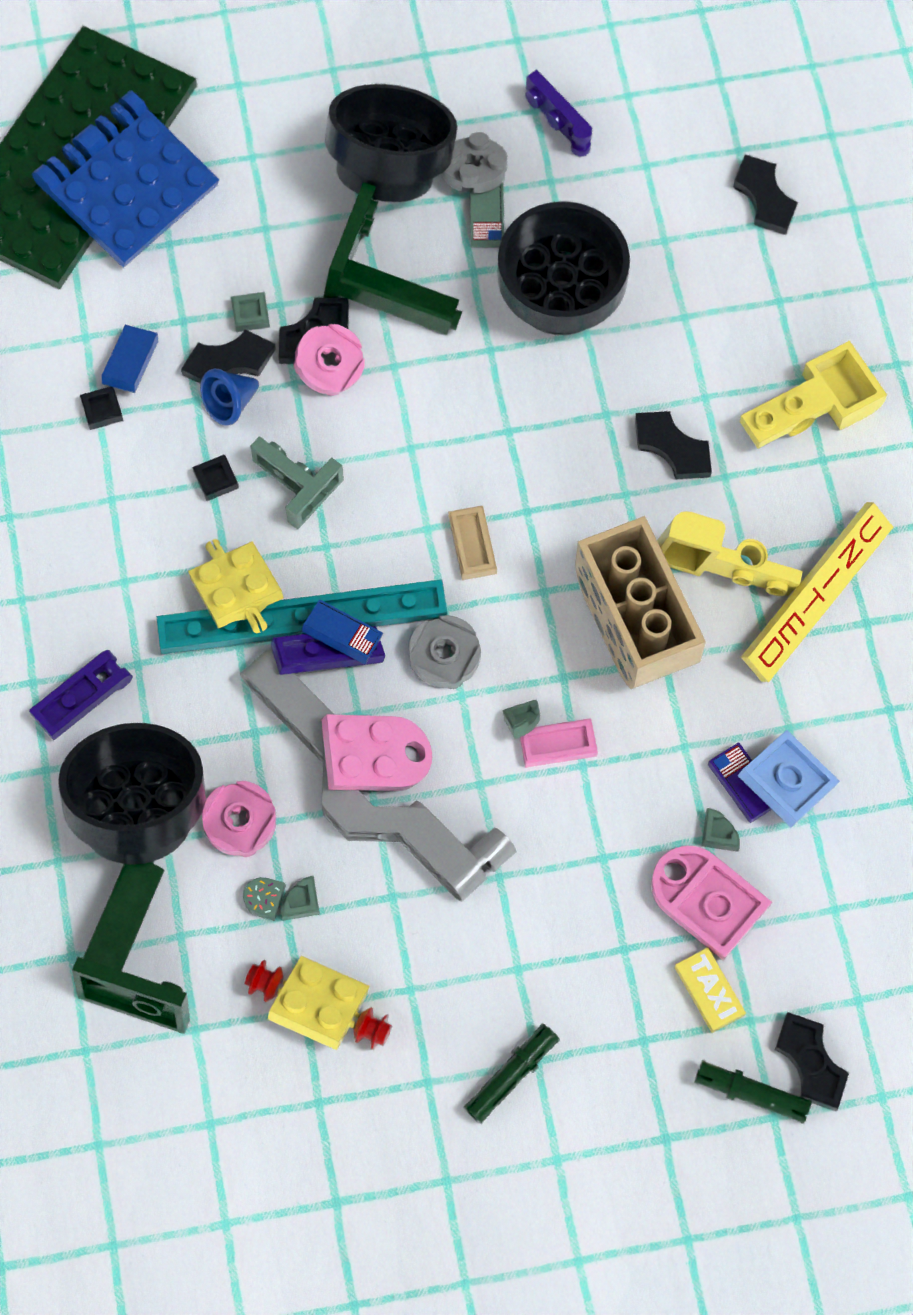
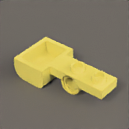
M849 340L807 362L802 374L806 382L742 414L739 422L757 449L787 433L789 436L802 433L814 423L816 418L826 413H829L840 430L845 429L877 411L884 404L887 393Z
M685 511L677 514L657 539L670 568L700 576L704 571L731 578L738 585H754L764 588L767 593L775 596H789L801 582L803 571L768 561L767 550L758 540L746 539L735 550L722 547L726 529L725 524L720 520L694 512ZM741 555L747 556L753 565L746 564L742 560Z

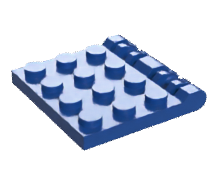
M129 91L119 100V103H115L110 108L113 117L125 128L120 134L116 126L102 115L95 120L97 127L90 124L72 139L74 146L67 143L62 148L65 158L77 169L72 175L68 168L55 156L47 160L48 166L43 164L32 173L36 183L123 268L218 186L220 180L148 110L144 101L133 91Z

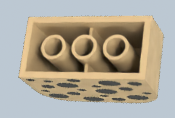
M640 517L578 541L575 568L579 585L595 623L626 685L630 689H634L700 663L706 641L646 517Z

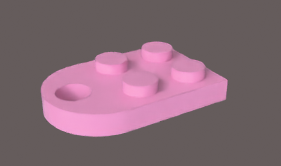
M327 714L321 719L329 790L402 791L416 785L430 770L432 750L429 740L420 727L408 719L396 716ZM406 746H411L417 750L419 762H413L407 757L405 753Z
M680 846L668 851L658 861L652 876L651 887L653 897L661 910L723 961L772 903V901L714 854L697 846ZM677 863L684 868L685 876L681 880H671L666 876L664 868L668 864Z

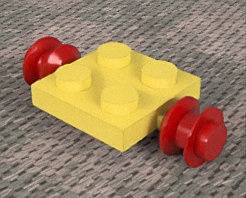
M303 956L299 958L287 981L283 980L282 967L279 966L272 972L267 969L266 960H263L260 965L253 964L245 979V985L249 986L248 995H252L257 990L263 992L264 1002H268L278 995L269 1010L268 1020L335 1050L339 1048L350 1027L354 1029L353 1034L356 1043L366 1038L371 1041V1050H374L377 1044L385 1045L392 1029V1025L387 1023L389 1015L386 1014L381 1019L373 1017L372 1007L363 1011L361 1015L358 1013L368 995L369 985Z

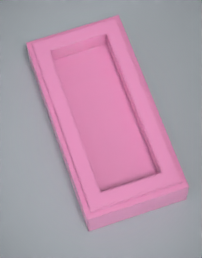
M591 718L535 727L528 734L520 737L525 768L597 757L598 754Z

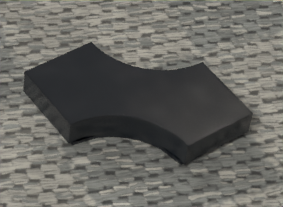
M745 154L734 180V189L745 194L752 202L756 213L754 225L786 235L798 202L786 196L779 188L775 178L777 164Z
M314 298L312 308L306 317L293 325L279 328V364H294L296 347L305 333L311 328L337 324L349 329V299Z
M245 329L238 338L227 344L211 346L198 342L183 365L181 372L183 376L200 384L203 375L208 370L215 368L228 373L250 374L258 377L276 350L275 343Z
M670 411L635 414L638 450L652 452L665 459L671 466L675 479L711 477L709 441L697 440L681 432L675 425Z
M787 1012L774 1050L785 1055L796 1067L801 1080L800 1097L807 1100L810 1099L816 1105L837 1111L849 1076L848 1071L837 1066L828 1056L823 1044L824 1024Z

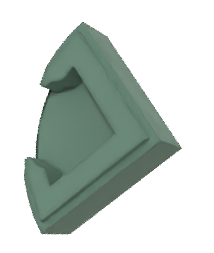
M537 699L502 710L504 720L514 739L528 734L540 721Z
M707 808L702 847L738 852L740 849L738 832L730 821L724 817L725 815L717 810Z
M314 876L300 880L290 890L282 905L283 921L320 915Z

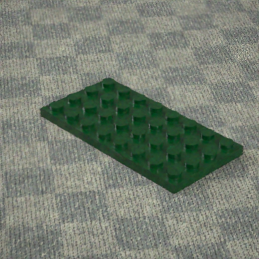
M83 25L0 143V260L61 289L94 239L36 183L32 173L43 164L48 166L47 160L55 156L68 168L72 175L77 169L65 158L62 148L67 143L74 146L72 139L90 124L97 127L95 120L102 115L116 126L120 134L125 128L113 117L110 108L115 103H119V100L129 91L136 93L144 101L148 110L169 129L197 87L196 78Z

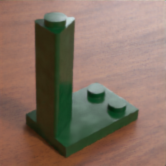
M363 182L329 267L323 298H338V296H342L445 335L448 334L449 329L456 331L463 312L457 309L459 299L353 261L362 235L368 237L379 203L373 200L376 186Z
M155 861L143 864H123L83 958L77 957L73 966L72 973L78 999L185 1034L190 1022L187 993L183 992V989L174 983L163 981L159 984L122 971L165 871L163 868L155 865Z

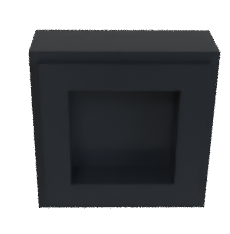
M107 387L80 395L90 430L124 421L114 387Z
M225 454L192 467L206 501L239 489L237 479Z

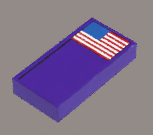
M738 742L711 759L708 766L749 823H752L772 809L738 777L743 768L752 761Z

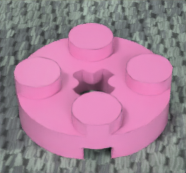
M329 324V326L311 328L305 333L296 347L295 372L311 389L329 396L338 395L340 392L351 388L364 370L365 358L363 359L361 351L362 345L353 332L341 325ZM330 352H333L336 355L334 360L338 365L336 367L325 365L321 354L328 355Z
M236 781V784H230L226 787L222 785L216 788L208 796L202 812L203 829L210 843L219 851L233 856L250 857L257 850L262 849L272 838L276 829V810L269 794L263 788L248 781ZM242 810L246 811L248 822L238 827L233 826V819L230 818V815L232 813L239 814Z

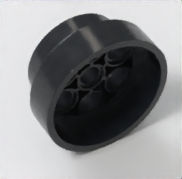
M391 84L360 85L341 92L332 100L328 111L325 145L330 155L337 161L336 171L339 179L350 190L359 194L362 183L365 182L376 186L374 200L385 202L410 201L426 194L432 186L433 178L442 174L450 166L457 135V122L452 112L443 103L421 91Z
M567 201L538 205L517 217L502 237L498 251L497 270L501 295L507 306L517 317L540 331L555 335H569L592 328L607 319L617 309L624 297L630 268L629 248L618 226L608 216L595 208ZM568 251L572 254L562 255L559 252ZM529 263H538V264H540V266H538V267H532V266H529L528 264H529ZM595 269V270H598L599 272H598V273H590V272H588V271H586V270ZM557 281H565V282H567L568 284H566V285H559V284H557V283H555V282H557ZM532 292L537 294V296L528 297L524 294ZM584 299H593V300H595L596 302H595V303H586V302H584L583 300H584Z
M126 723L99 730L83 739L69 752L59 772V792L63 815L68 827L97 854L117 863L143 864L169 855L184 842L189 831L199 820L205 806L206 791L203 766L196 748L181 734L155 724Z

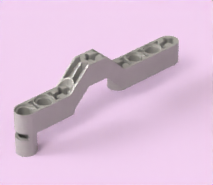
M266 650L240 672L241 678L251 691L323 763L321 803L323 816L348 841L401 842L460 902L465 900L487 879L485 871L489 869L495 872L517 852L509 838L495 827L468 850L427 807L417 800L409 807L373 806L358 790H329L321 719L327 714L334 713L294 673L280 675L274 654L270 650Z

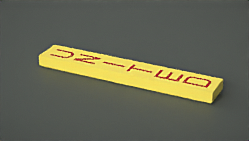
M866 502L741 656L761 682H770L893 529L891 523L874 502Z

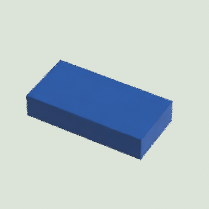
M125 325L101 375L102 384L135 393L158 344V333Z

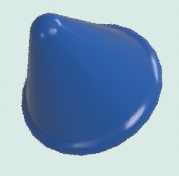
M210 369L203 375L200 384L203 405L216 422L225 426L233 425L238 421L241 412L258 390L259 381L252 377L224 372L221 369Z

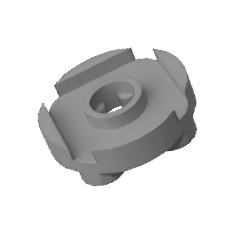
M476 132L471 134L470 137L455 141L452 162L441 175L444 181L456 190L462 191V187L473 188V193L487 192L495 189L504 181L505 172L507 171V154L502 146L489 140L487 134ZM471 163H478L480 166H475Z
M439 616V619H434L430 622L426 620L414 630L410 638V667L422 681L429 685L441 688L447 687L449 689L460 687L463 682L473 676L480 663L481 648L476 632L469 623L455 616ZM446 644L450 645L451 653L454 655L445 659L439 658V653L435 649L437 647L444 648Z

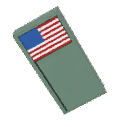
M501 183L493 190L483 193H473V188H470V248H499L504 235V183Z

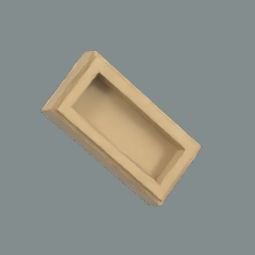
M483 505L449 511L448 518L462 580L497 574V566Z

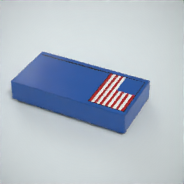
M320 599L301 630L366 665L383 635V632Z

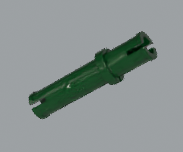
M542 1023L521 1047L516 1046L511 1051L513 1055L503 1067L492 1076L463 1108L479 1124H482L529 1072L534 1073L539 1068L537 1064L560 1041L559 1037Z
M702 1059L699 1066L700 1069H698L695 1077V1084H701L725 1093L726 1098L732 1101L738 1098L797 1120L802 1124L805 1123L812 1100L804 1099L743 1076V1071L738 1069L732 1072Z

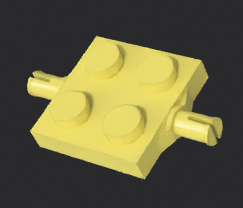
M212 540L214 547L209 541L205 548L212 557V560L188 571L197 592L218 629L234 621L247 619L254 633H261L259 626L264 631L267 628V623L260 612L268 605L284 598L281 588L253 541L227 553L224 552L219 540Z

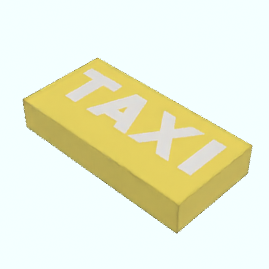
M709 948L675 964L676 972L711 1033L745 1016L744 1008Z

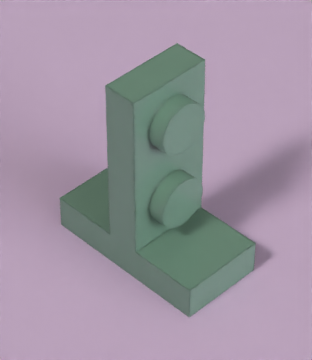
M259 436L250 446L253 462L296 494L285 509L287 522L297 529L306 522L344 480L343 466L332 457L313 477V473L306 465L301 462L294 463L286 457V452L273 441L268 443Z

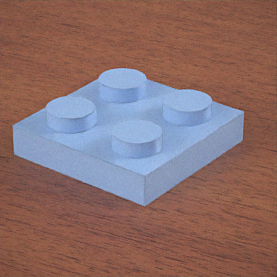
M788 730L753 759L738 775L790 828L840 782Z

